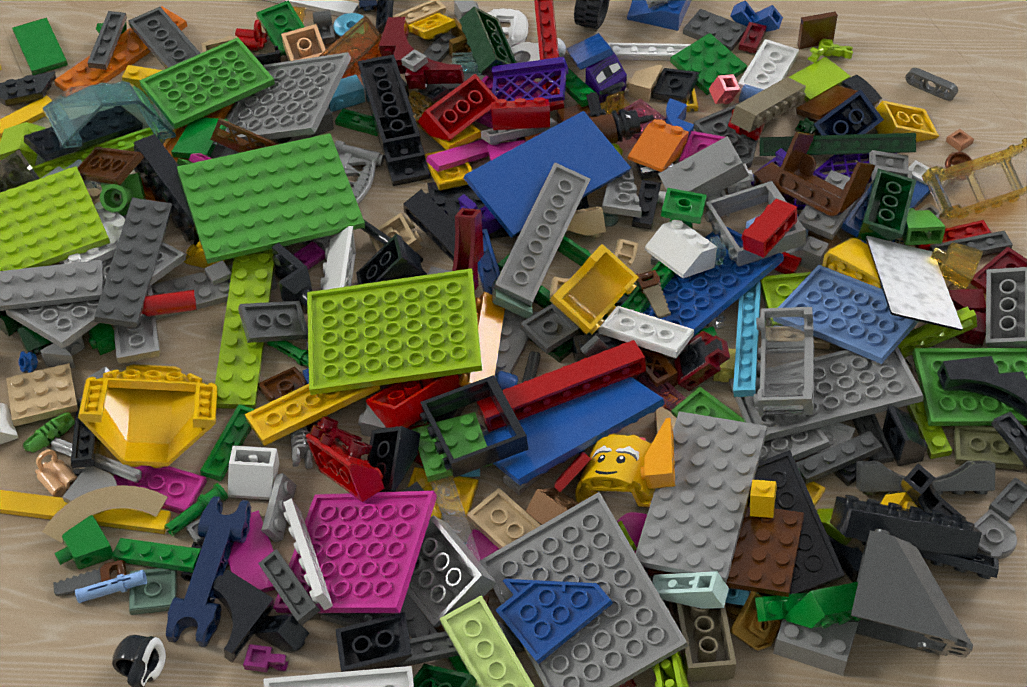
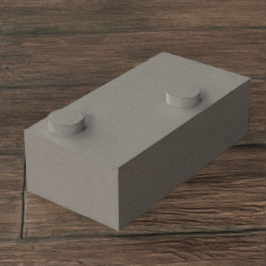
M728 136L659 173L666 190L667 188L706 194V199L749 176Z
M1027 267L987 270V348H1027Z

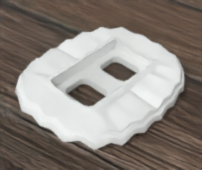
M504 8L493 9L488 12V14L498 18L499 22L511 23L510 27H502L504 34L509 35L507 41L510 48L525 42L529 26L528 20L522 12Z

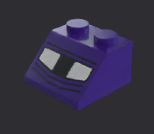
M614 53L612 56L586 68L585 83L595 93L597 92L600 106H603L615 96L625 91L627 87V74ZM619 82H624L625 86L621 88L620 92L612 96L608 94L600 96L599 92Z

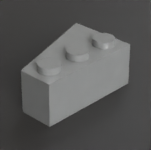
M783 620L773 654L843 676L859 622H846L842 625L835 623L827 628H822V626L808 628Z

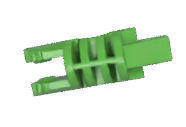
M65 412L51 419L23 443V449L34 453L43 447L49 446L52 440L54 441L55 438L64 435L75 424L74 418L69 412Z

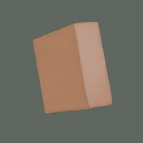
M958 129L946 138V142L959 152L973 144L974 141L971 136L961 129Z

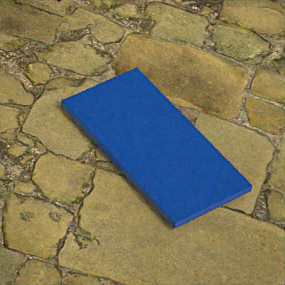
M582 111L465 174L464 180L509 236L513 238L520 234L554 163H558L590 178L583 197L630 171L631 167L589 116Z
M632 377L621 380L518 420L527 435L529 450L493 464L518 485L526 484L534 477L548 472L550 468L566 462L568 458L577 453L584 452L586 448L594 445L601 438L618 433L629 424L636 423L640 418L649 413H654L658 408L665 405L664 399ZM503 426L485 435L484 439L486 445L490 446L512 436L507 427Z

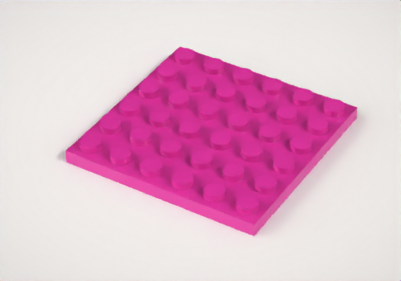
M434 491L378 492L364 502H361L350 493L314 495L305 524L333 604L332 607L324 610L317 603L316 605L320 609L318 613L401 612L436 502L437 495ZM294 549L289 566L309 593L312 588L308 586L304 575L307 573L299 562V559L302 557ZM278 593L273 609L277 613H291Z

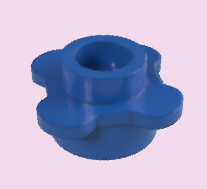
M25 351L20 353L18 361L20 370L22 372L27 371L28 373L33 372L38 365L36 355L32 352L26 353Z

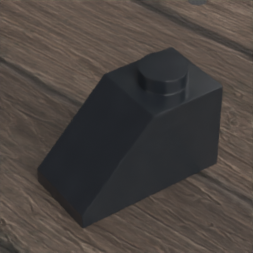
M292 614L268 616L254 634L283 652H293L300 650L304 646L305 639L310 633L301 626Z

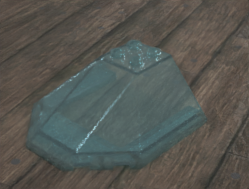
M120 81L113 84L99 83L98 85L70 87L43 107V112L63 148L81 147L82 139L78 132L102 107L136 104L158 139L176 137V133L166 117L151 98L130 82Z

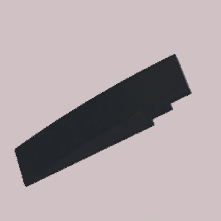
M394 54L358 61L365 93L392 185L397 186L430 179L420 133Z

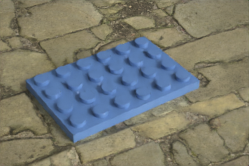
M818 265L778 307H812L813 336L880 364L888 358L919 322L891 315L882 289ZM803 316L773 317L774 320L804 332Z

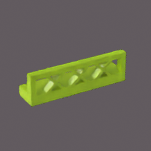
M968 306L956 311L963 328L961 331L933 324H926L910 331L898 345L903 358L913 355L914 348H929L976 328L977 317L975 311H970Z

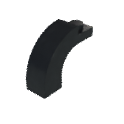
M919 463L901 481L902 491L907 492L917 507L923 509V512L931 513V510L943 512L945 516L952 517V514L961 515L937 493L932 484L936 478Z

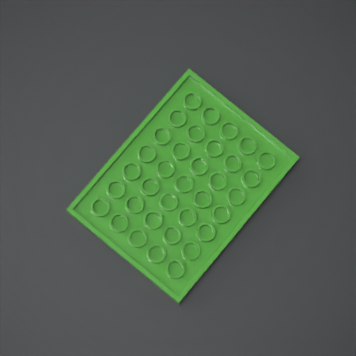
M330 133L177 166V172L207 264L269 250L277 243L287 246L338 234L348 226H353V230L365 227L364 219Z

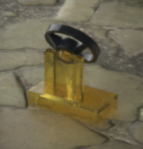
M619 82L599 92L600 96L609 95L606 97V102L600 103L601 109L606 110V115L611 114L613 110L617 114L619 109L632 110V106L624 98V91H620L625 86L624 82Z

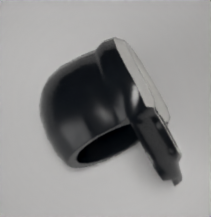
M129 635L115 649L112 665L118 673L128 677L127 682L131 687H145L147 682L154 681L160 675L165 664V648L162 641L157 637Z

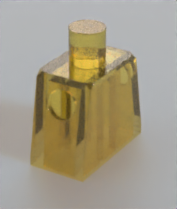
M952 242L946 251L935 247L930 258L941 263L939 268L944 279L961 289H967L974 277L983 251Z

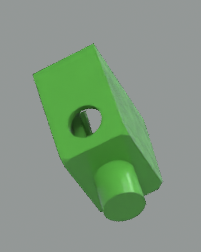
M909 208L902 238L905 245L942 244L946 226L929 210L916 211L914 208Z

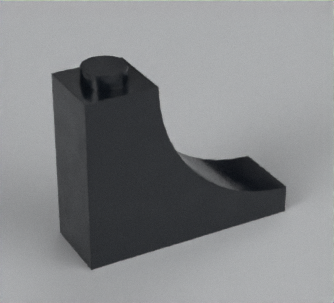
M227 569L223 576L219 575L213 583L214 597L227 608L232 618L233 628L230 639L224 647V658L233 662L273 610L274 598Z

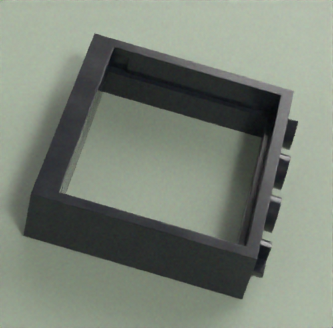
M494 375L420 402L423 413L419 415L422 423L428 424L427 432L431 440L435 439L436 451L438 455H443V465L446 471H451L454 478L529 450L527 435ZM491 397L512 437L454 459L434 417Z

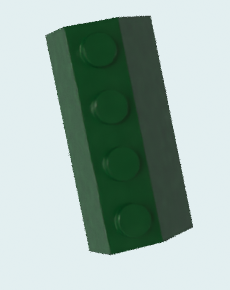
M474 6L459 20L462 26L461 30L467 38V44L471 48L472 56L478 65V71L483 76L486 75L493 79L492 66L517 63L498 18Z
M878 168L870 189L857 239L866 241V236L886 241L901 238L917 180Z

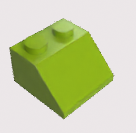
M25 122L4 129L0 141V160L27 168L35 166L38 154L24 143V135L43 130L45 127Z

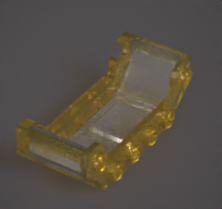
M1027 138L1022 139L1023 143L1015 146L1013 144L1005 150L945 169L943 167L938 168V166L929 168L922 175L924 183H927L939 210L940 219L951 220L958 218V220L968 217L969 213L975 212V214H979L988 207H992V209L1003 205V202H1016L1020 199V196L1026 194Z

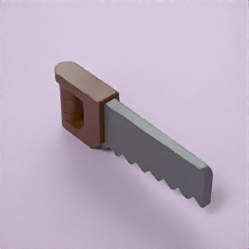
M119 560L105 563L98 570L93 569L92 572L87 571L85 574L66 578L65 581L53 582L54 593L56 596L75 593V589L111 580L110 575L114 570H117V575H127L125 561Z

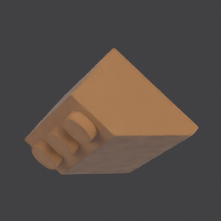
M556 488L538 489L525 512L540 525H543L576 506L579 502L564 492H559Z

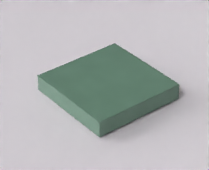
M495 279L492 284L493 303L526 319L530 318L533 314L532 305L530 306L496 288L494 289L497 281Z
M163 568L143 570L147 577V584L130 588V615L169 611L172 600L177 597V570ZM140 570L130 571V574L138 572Z

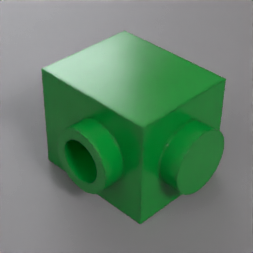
M98 323L88 331L90 346L92 349H97L100 356L116 349L114 330L110 324Z

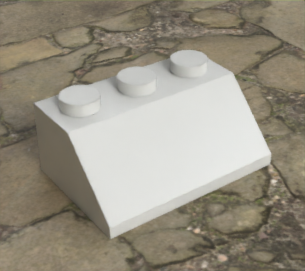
M672 220L662 224L646 244L645 251L680 277L685 278L714 268L717 246L682 221Z

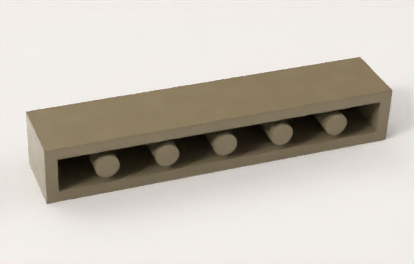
M786 77L737 104L730 123L751 132L778 115L785 113L795 105L802 103L806 95L804 93L806 86Z

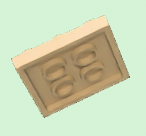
M69 363L6 378L11 418L14 426L56 417L65 412L79 411Z

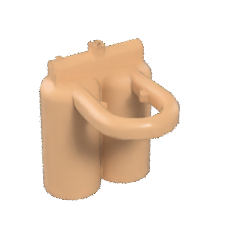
M47 449L38 455L36 459L38 469L35 471L37 479L53 497L63 496L78 477L63 460L58 459L54 450ZM46 455H52L50 462L41 464L42 459Z

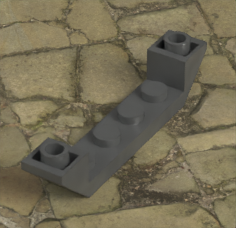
M497 622L515 653L523 652V644L508 625ZM446 632L410 639L412 657L391 668L406 667L458 656L459 654Z

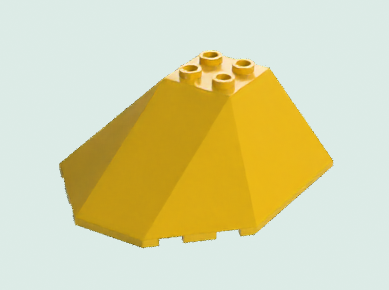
M132 364L126 366V370L122 372L116 369L103 373V377L99 379L93 376L87 378L78 418L123 465L131 467L144 465L153 468L168 467L216 424L217 386L212 382L208 383V385L203 383L202 378L189 373L185 375L181 373L182 369L176 366Z

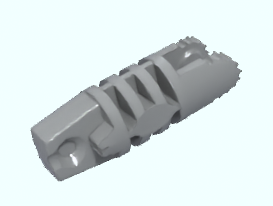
M306 426L291 433L293 467H298L300 458H304L305 467L310 469L313 466L312 452L305 436L310 431H307Z

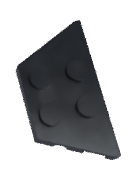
M55 71L34 76L27 75L24 78L9 79L0 83V102L5 106L44 98L47 94L46 92L51 88V81L56 79Z

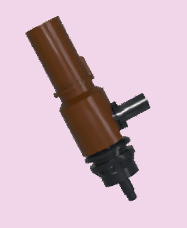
M597 92L586 95L590 113L587 115L611 144L623 142V138L625 141L630 140L633 135L641 133V124L654 120L653 115L638 117L635 109L630 111L619 109L618 114L613 110L611 114L606 115V110L601 109ZM541 133L525 136L524 140L528 141Z

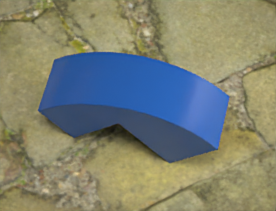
M746 0L734 5L730 15L735 22L744 26H748L749 22L767 26L766 32L779 29L783 19L782 15L773 5L755 13Z
M670 98L666 107L665 122L672 126L682 127L690 135L691 131H694V124L684 121L686 119L687 104Z

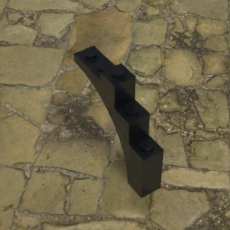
M992 356L943 361L937 374L944 391L960 390L994 398L1010 406L1027 419V379L1023 371L999 374L998 366L994 363Z

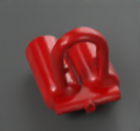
M255 20L254 30L237 28L235 31V36L250 51L263 49L265 43H267L268 35L262 32L260 20Z

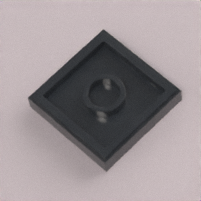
M664 68L651 93L652 98L669 100L671 98L687 103L698 81L699 73Z

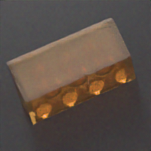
M364 16L320 56L348 52L351 60L341 79L353 75L359 76L358 61L381 56L379 44L382 36L370 19Z

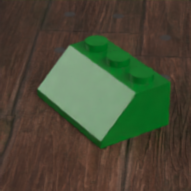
M858 582L810 591L784 616L785 620L808 628L821 626L822 628H827L835 623L842 625L849 620H862L861 618L851 616Z

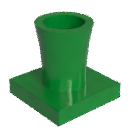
M667 188L661 217L669 218V222L680 220L693 229V223H701L707 195Z

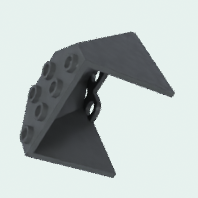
M870 530L857 577L858 586L851 616L861 618L862 620L848 621L859 622L856 634L937 655L947 656L949 654L966 658L973 650V644L917 547L908 541L889 535L890 532L886 530Z

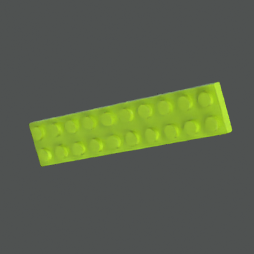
M272 249L235 257L233 260L215 380L217 386L216 408L236 409L238 405H243L256 409L265 342H247L238 308L240 304L270 302L275 268Z

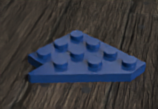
M504 579V584L513 596L498 607L496 612L535 661L540 664L611 606L613 602L597 583Z

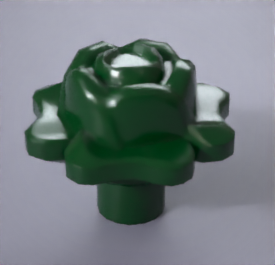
M805 118L804 121L800 120L795 131L813 135L816 131L813 125L815 122L810 121L808 118Z

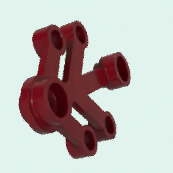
M322 416V419L317 423L318 426L314 425L312 427L311 434L321 438L320 442L325 445L332 446L334 440L339 439L348 447V454L352 457L361 458L362 455L370 454L372 446L362 442L361 437L338 428L339 422L335 419Z

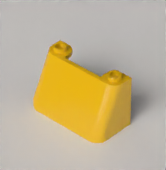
M850 238L829 249L824 255L822 266L882 289L868 245L861 240Z

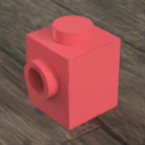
M734 74L718 76L709 88L715 104L731 103L741 90Z

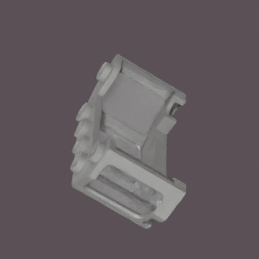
M812 307L761 309L760 317L756 318L757 330H761L762 343L761 347L757 348L758 360H761V362H757V375H760V378H756L758 393L754 394V407H758L759 416L814 414V325Z

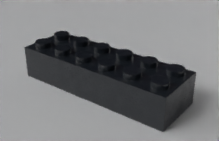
M155 134L135 141L134 151L141 152L144 156L135 167V173L140 172L144 185L151 189L156 201L172 203L170 216L174 226L182 231L186 242H190L191 245L198 244L200 240L177 172V166L179 165Z
M845 495V498L836 497L830 523L845 537L867 540L870 530L882 529L890 532L889 535L912 543L919 550L971 559L976 557L982 532L975 528V524L966 521V517L959 514H952L951 517L945 516L943 512L931 510V513H928L914 506L906 509L902 508L899 504L891 502L888 505H883L874 499L861 501L858 497L852 495Z

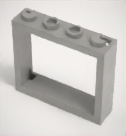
M772 181L706 202L705 219L711 223L714 234H718L722 246L727 248L730 259L734 260L738 267L763 259V257L746 251L743 247L740 248L720 217L764 202L771 204L776 198L785 201ZM798 218L795 225L764 258L806 245V229Z

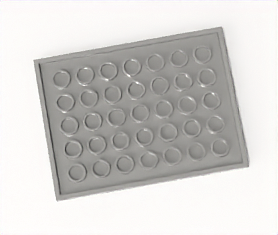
M600 492L479 561L495 580L496 584L493 586V589L501 604L513 596L504 584V579L597 583L612 600L613 604L540 664L535 661L525 648L544 687H618L689 646Z

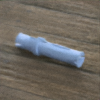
M143 570L128 575L119 574L117 578L75 589L76 599L80 604L119 591L124 593L130 588L147 584V577Z

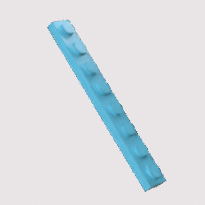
M760 281L739 298L733 384L734 397H748L756 394L757 348L759 341L756 318L760 317Z

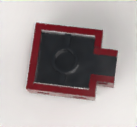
M705 331L692 338L677 358H674L675 369L678 372V385L691 391L721 371L720 365L730 359L727 341L717 335L712 336Z

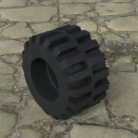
M576 0L574 8V21L576 25L598 30L604 22L610 0Z

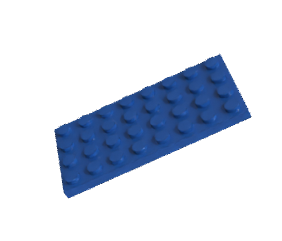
M727 227L738 246L742 248V234ZM712 231L705 238L717 246L714 268L685 278L675 274L662 290L671 315L659 319L694 330V335L697 334L784 261V255L778 253L738 267L736 262L730 259L727 248L722 246L718 234L715 235ZM651 305L643 313L658 318Z

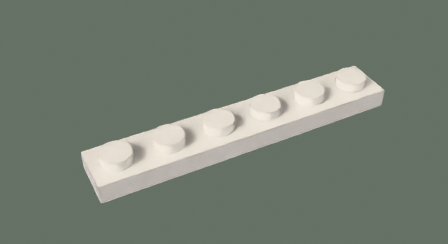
M291 498L284 502L286 509L284 516L287 522L291 524L289 532L293 539L296 540L294 547L297 553L302 557L299 559V562L307 573L304 575L308 586L312 588L309 591L310 596L315 604L319 603L324 610H327L333 604L302 512Z

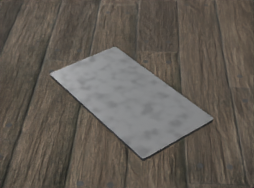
M866 236V242L891 315L958 331L963 329L934 252Z

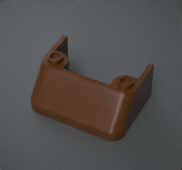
M795 132L775 180L776 187L780 191L829 216L841 215L863 195L876 165L857 162L850 180L847 181L844 189H841L813 175L816 161L807 154L814 135Z

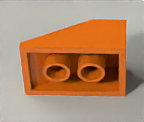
M654 119L647 125L627 159L662 172L681 156L687 143L689 132L683 130L680 126H672L663 120Z

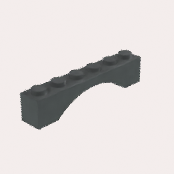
M990 460L966 461L959 468L935 477L936 479L932 482L933 487L939 495L943 494V491H952V494L958 495L965 494V491H974L975 494H988V491H995L996 464ZM856 461V488L863 492L864 495H876V491H885V494H894L902 491L901 481L906 476L888 469L879 461Z

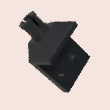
M277 243L272 246V258L276 268L275 274L281 280L279 281L282 302L300 301V305L303 304L307 307V292H312L307 266Z

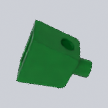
M90 515L61 536L65 548L54 553L59 565L73 560L76 567L81 570L112 559L113 551L93 515Z

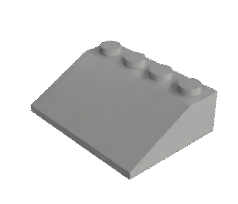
M433 515L429 520L407 592L434 627H438L441 625V617L481 595L484 597L496 582L450 525Z

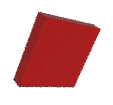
M582 452L555 480L554 487L561 492L591 458L585 452Z

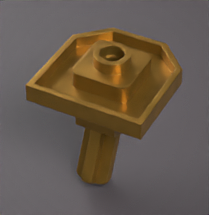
M751 591L742 609L730 603L725 604L727 618L735 621L730 633L752 649L758 651L772 646L779 633L782 620L758 622L755 598L762 596L757 592Z

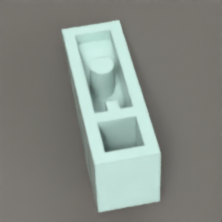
M718 571L654 575L652 580L662 600L701 609L724 608L729 587Z

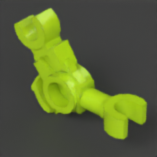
M822 39L819 41L818 49L815 47L810 49L812 55L807 60L815 63L821 55L842 56L851 59L853 47L839 46L838 44H833L832 40Z

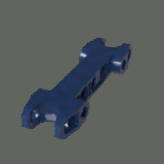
M213 496L203 511L198 525V536L205 538L185 598L175 597L171 602L166 626V638L169 642L176 643L184 629L195 626L198 627L196 642L199 647H206L216 632L222 614L221 604L214 603L216 598L214 597L213 583L219 575L223 576L234 542L244 543L250 530L252 508L249 501L242 500L234 513L223 515V503L220 497Z

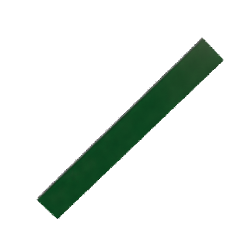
M916 133L814 136L807 154H869L872 150L888 153L916 152ZM794 136L760 137V156H776L775 152L781 148L787 152Z

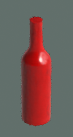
M194 290L146 296L142 314L151 317L197 310Z

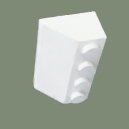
M348 226L330 239V246L326 247L325 258L327 262L323 263V274H325V277H321L320 283L322 290L347 287L352 284L356 257L353 226Z

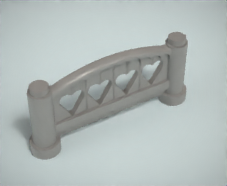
M337 140L335 147L347 177L359 176L357 182L349 181L350 186L353 187L352 191L357 204H359L372 186L376 167L383 165L384 155L380 152L349 146L345 142ZM355 165H366L363 167V171H357L352 167Z

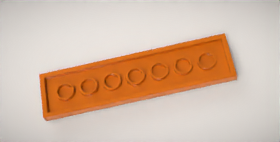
M161 6L181 31L187 27L186 20ZM129 28L120 35L107 70L89 68L87 62L90 56H88L54 80L55 86L81 101L126 70L128 65H133L151 51L133 29Z

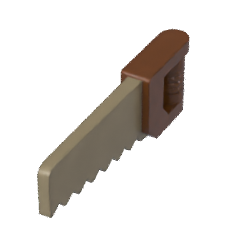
M651 270L641 274L636 273L639 277L636 283L641 292L645 294L656 316L663 318L671 315L657 272Z

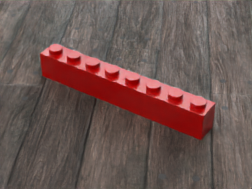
M632 340L502 391L517 419L521 420L645 372V356L635 340ZM491 397L477 401L479 415L488 432L506 426Z

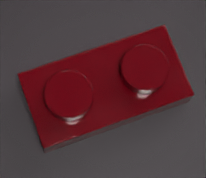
M749 22L739 43L738 50L756 54L766 33L767 26Z

